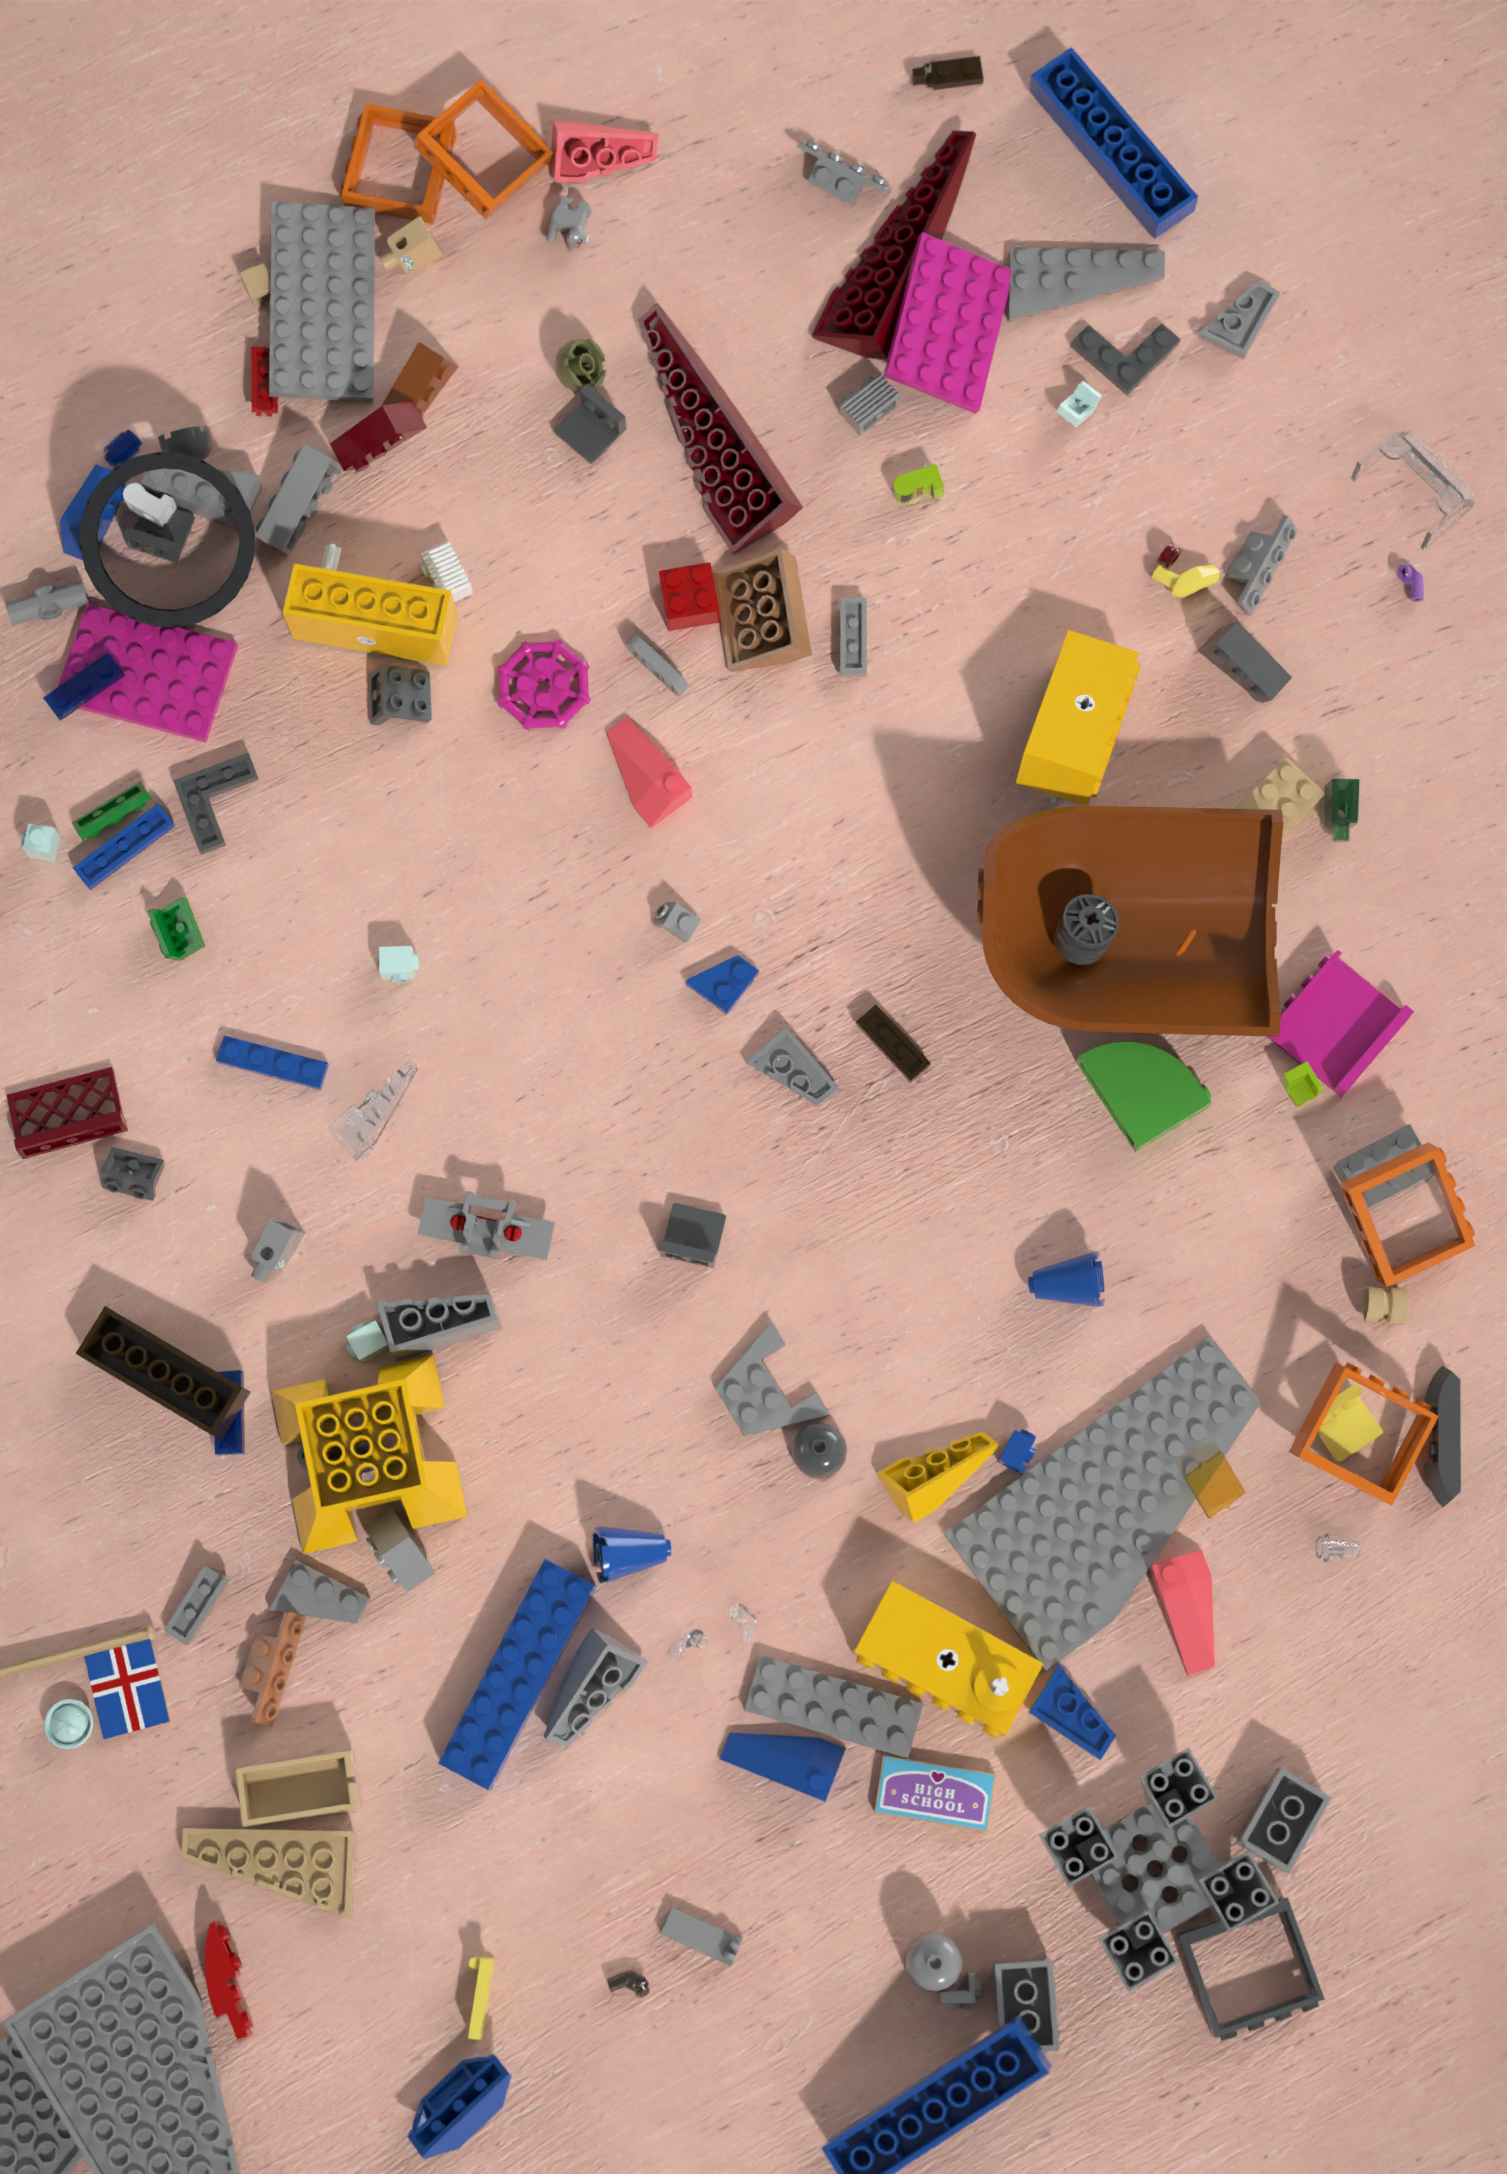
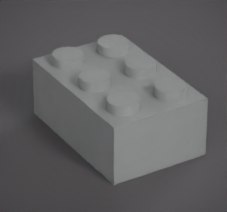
M1409 1124L1337 1161L1333 1166V1170L1342 1183L1421 1146V1143ZM1430 1161L1362 1192L1368 1210L1431 1179L1435 1174Z
M1277 1768L1235 1843L1283 1873H1290L1332 1797L1284 1768Z
M1053 1960L993 1963L997 2028H1000L1019 2015L1042 2052L1060 2051Z

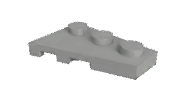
M1256 281L1229 308L1216 316L1212 323L1199 331L1198 337L1244 360L1277 301L1280 292Z
M295 1560L269 1611L282 1613L289 1611L301 1616L358 1624L371 1598Z

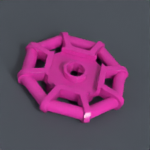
M558 639L555 642H521V646L503 665H499L496 670L499 680V700L497 704L499 708H504L520 722L525 730L552 727L563 729L585 704H589L591 700L588 686V670L590 666L588 662L582 661L566 647L562 640ZM553 652L551 659L545 657L534 659L532 653ZM561 655L574 668L567 671L557 662L559 656ZM526 656L529 663L519 673L512 671ZM578 675V692L576 693L570 689V679ZM509 678L517 681L516 694L509 695ZM547 680L549 681L548 686L550 688L548 690L543 688L540 691L537 689L539 687L538 682ZM568 699L574 700L562 714L559 712L558 709ZM521 701L530 709L529 714L526 715L514 703ZM541 711L553 712L555 716L535 718L536 714L541 713Z

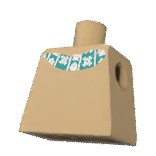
M419 216L388 237L387 241L392 250L379 258L387 271L400 264L405 272L409 273L444 255L433 234L421 216Z

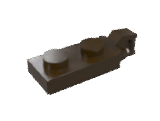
M980 56L926 63L924 67L912 69L913 86L927 84V87H933V90L982 84L984 77Z

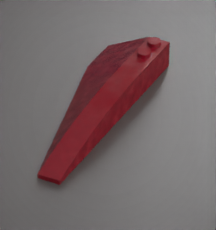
M974 131L951 132L934 155L936 159L934 163L929 167H925L920 174L922 179L915 188L910 187L905 194L907 197L902 206H896L875 234L873 245L864 249L859 256L861 261L855 269L850 268L844 276L846 281L841 288L836 287L811 335L813 339L865 358L888 359L918 236L921 233H926L942 240L976 138Z
M656 303L638 322L648 350L652 352L655 361L653 364L656 373L660 375L663 384L661 387L664 396L668 398L669 410L681 444L686 449L687 461L690 469L694 472L698 493H701L705 504H703L705 513L730 551L736 554L786 524L804 507L723 388L665 311Z

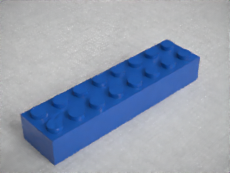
M1072 47L1031 74L1029 86L1031 94L1154 239L1195 211L1198 195Z
M544 1559L438 1762L439 1765L492 1791L596 1589L595 1584Z
M1018 2015L828 2139L821 2149L837 2174H894L1047 2075L1051 2069V2064Z

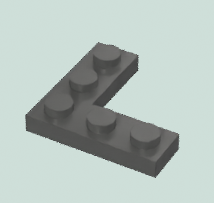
M1161 323L1128 357H1125L1088 325L1071 342L1070 347L1128 396L1180 344L1181 339Z
M249 753L173 780L201 855L226 846L209 798L259 780Z

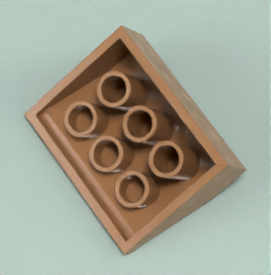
M778 549L713 572L728 671L733 672L790 663L812 655L797 560L794 555L783 549Z

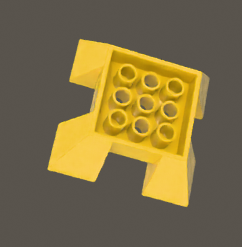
M434 1354L380 1366L378 1385L329 1396L326 1379L271 1391L281 1444L287 1445L302 1441L311 1487L292 1499L303 1554L359 1542L352 1510L402 1499L413 1529L468 1517L457 1462L425 1461L416 1415L445 1409ZM357 1414L364 1415V1423L360 1427H352V1418ZM390 1435L397 1436L398 1442L396 1446L391 1449L385 1448V1439ZM361 1442H369V1451L364 1455H358L357 1446ZM341 1448V1458L337 1461H330L329 1454L331 1450ZM374 1469L376 1473L375 1478L371 1482H363L362 1475L364 1471Z

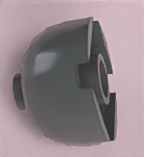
M200 426L170 432L171 438L165 439L164 434L158 437L162 452L183 453L201 460L206 459L211 453L212 437L209 426H204L203 431L200 430Z
M815 1423L807 1425L798 1432L793 1440L792 1456L794 1464L809 1478L824 1479L832 1477L841 1469L846 1461L847 1446L845 1438L838 1429L830 1424Z

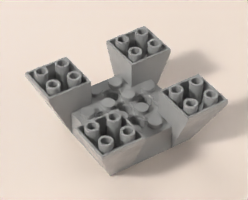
M1189 1748L1139 1776L1147 1804L1102 1829L1090 1806L1039 1835L1067 1886L1070 1887L1090 1875L1114 1916L1117 1924L1098 1940L1128 1992L1179 1963L1163 1933L1207 1907L1230 1933L1279 1904L1249 1851L1219 1864L1191 1815L1219 1798ZM1138 1834L1146 1840V1846L1140 1852L1132 1847V1839ZM1175 1846H1181L1185 1851V1858L1180 1863L1175 1862L1171 1856L1172 1849ZM1152 1860L1157 1861L1161 1867V1871L1156 1877H1151L1146 1870L1147 1864ZM1126 1875H1132L1136 1880V1887L1130 1892L1125 1891L1122 1887V1879ZM1166 1886H1171L1175 1890V1899L1170 1903H1166L1161 1896L1162 1890Z

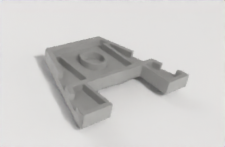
M773 1323L765 1328L715 1388L745 1437L829 1416V1412L817 1393L794 1407H790L763 1364L762 1359L785 1346V1342Z

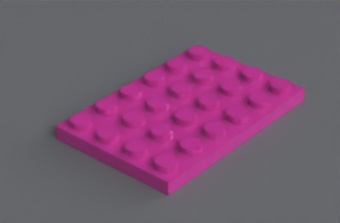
M921 233L918 236L883 377L974 414L979 412L1010 289L1012 270L926 233Z
M87 603L54 700L56 703L206 743L238 645L235 642L179 627L151 626L135 621L121 612Z

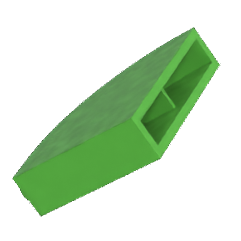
M1138 1042L1108 1043L1079 1055L1076 1061L1135 1153L1206 1110L1211 1104L1210 1098L1212 1096L1208 1088L1204 1084L1200 1085L1191 1071L1182 1062L1166 1051L1148 1044Z

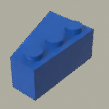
M95 465L62 515L60 526L63 553L83 560L80 551V523L83 512L97 484L112 470ZM125 483L111 496L101 515L98 530L99 548L120 503L124 501L123 491L126 488Z

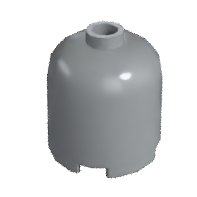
M928 1932L919 1935L910 1943L906 1950L904 1964L907 1974L914 1984L924 1990L939 1991L948 1988L956 1982L961 1973L962 1958L958 1946L951 1938L942 1933Z

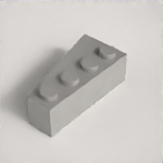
M305 443L302 449L299 448L296 451L291 470L287 471L282 477L281 488L278 494L271 498L266 517L262 518L256 527V538L287 555L291 553L307 527L305 523L306 518L310 519L318 511L319 498L324 494L328 495L332 489L331 479L335 473L340 476L343 471L341 465L335 460Z
M177 469L146 471L141 485L149 494L159 499L166 494L173 498L178 508L238 531L232 509L224 496L209 482L195 474ZM219 470L240 491L251 512L262 489L258 475Z
M490 1294L454 1296V1298L443 1299L434 1297L428 1298V1300L414 1301L405 1299L399 1302L376 1301L390 1353L395 1361L501 1329L495 1303Z

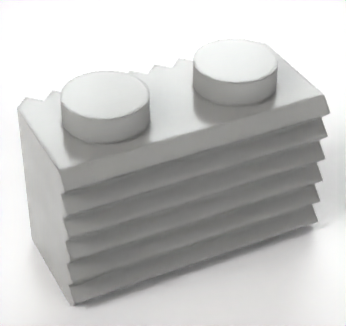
M882 374L877 375L875 378L872 376L868 377L861 384V389L854 394L849 392L841 400L840 414L859 435H862L871 426H874L875 423H878L879 420H882L883 417L899 406V393L893 389L892 385L886 381Z

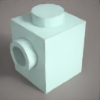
M28 824L27 832L24 831L21 837V847H23L29 858L56 862L61 836L53 827Z
M412 946L379 947V973L382 980L406 983L408 979H415V970H419L420 963L419 954L414 953Z
M376 1320L368 1325L361 1323L350 1330L351 1334L346 1336L350 1342L346 1345L353 1360L358 1358L362 1364L389 1350L387 1338Z

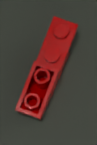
M214 1921L209 1924L205 1945V1977L208 1995L215 2018L227 2014L235 2036L239 2040L251 2035L252 2031L250 2028L254 2026L247 2010L243 2011L240 2000L243 1997L237 1983L232 1984L231 1979L241 1975L239 1968H242V1962L236 1951L232 1952L228 1941H231V1935L225 1924L221 1925L220 1921Z

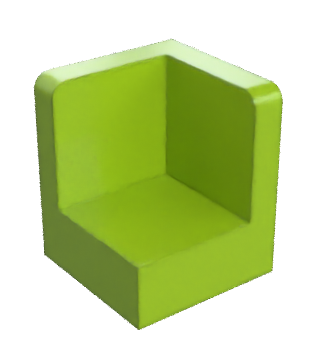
M1308 1062L1284 1073L1280 1079L1296 1107L1318 1097L1324 1090Z

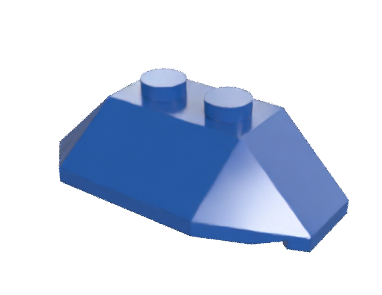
M494 2054L488 2055V2057L462 2060L419 2102L412 2129L407 2137L421 2157L426 2159L460 2149L503 2107L511 2074Z

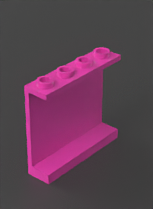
M1337 950L1332 956L1327 954L1318 964L1321 969L1315 976L1310 973L1301 984L1304 988L1298 996L1293 993L1285 1002L1284 1006L1287 1009L1281 1015L1280 1036L1266 1037L1299 1064L1308 1062L1316 1077L1342 1098L1407 1022L1414 1011L1407 1005L1400 1009L1338 959L1342 953Z

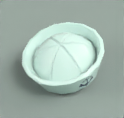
M74 1699L60 1700L52 1705L46 1713L44 1720V1730L47 1738L56 1747L63 1749L76 1748L85 1743L91 1735L93 1728V1717L89 1708L81 1701Z

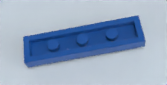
M157 803L76 864L73 870L91 891L174 828L175 824Z
M225 1035L216 1062L222 1065L317 1090L322 1089L329 1066L327 1062Z

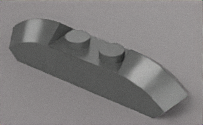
M1441 1366L1431 1379L1425 1396V1403L1429 1404L1433 1413L1439 1417L1432 1428L1433 1441L1429 1442V1458H1433V1463L1424 1464L1429 1488L1443 1508L1461 1492L1460 1379L1454 1372Z

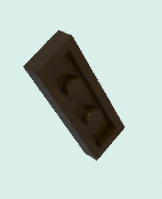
M874 1005L856 1021V1025L910 1083L931 1065L929 1060L877 1005Z

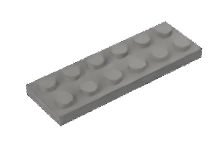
M760 1655L744 1711L908 1759L923 1703Z

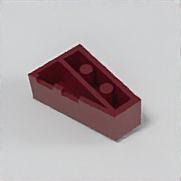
M413 400L382 405L331 442L330 446L343 471L355 470L360 472L368 468L371 461L383 457L391 449L427 429V426Z

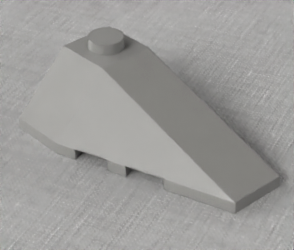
M592 1628L576 1652L544 1733V1738L567 1747L591 1725V1718L602 1708L607 1710L612 1705L611 1700L622 1689L626 1692L634 1684L647 1661L614 1637Z

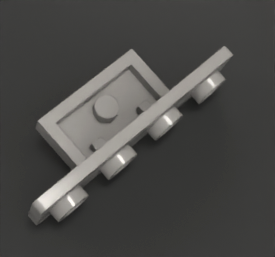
M808 140L807 143L799 142L797 145L798 148L818 158L808 183L850 205L855 204L864 183L884 193H891L893 189L887 185L888 180L876 174L873 178L865 174V168L855 163L849 166L842 162L844 157L830 151L828 155L821 151L822 146L814 141Z
M1283 516L1273 536L1250 531L1227 574L1230 580L1246 584L1238 599V604L1246 615L1251 616L1255 608L1260 604L1264 591L1271 583L1278 565L1283 561L1290 543L1295 539L1297 528L1290 516Z

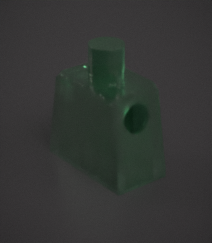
M1331 779L1324 786V792L1326 793L1325 827H1333L1334 842H1349L1350 828L1358 823L1359 779ZM1338 810L1343 811L1345 817L1340 816Z

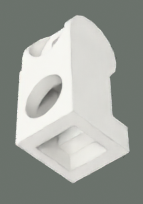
M131 483L123 491V497L131 511L161 528L165 527L177 509L173 498L164 494L159 499L146 492L141 484Z

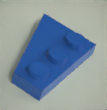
M1059 1664L1028 1713L1098 1760H1101L1116 1735Z

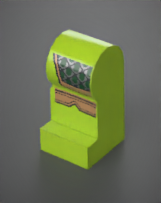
M937 464L902 474L895 479L893 484L894 498L903 504L913 501L915 497L932 493L934 499L944 496V484Z

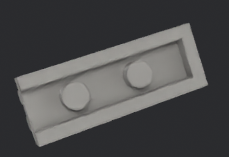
M204 1565L164 1631L185 1645H190L230 1581L227 1576L218 1573L216 1569L208 1565Z
M674 1907L671 1908L660 1933L729 1966H732L743 1940Z

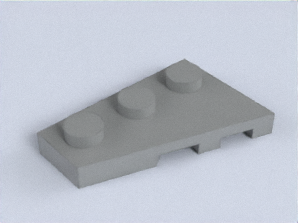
M787 1027L745 1062L819 1107L839 1090V1087Z

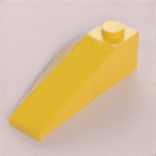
M981 1431L951 1441L948 1448L934 1451V1448L925 1450L926 1455L910 1460L909 1456L899 1459L877 1472V1475L898 1510L915 1523L937 1510L999 1448V1445L994 1439Z

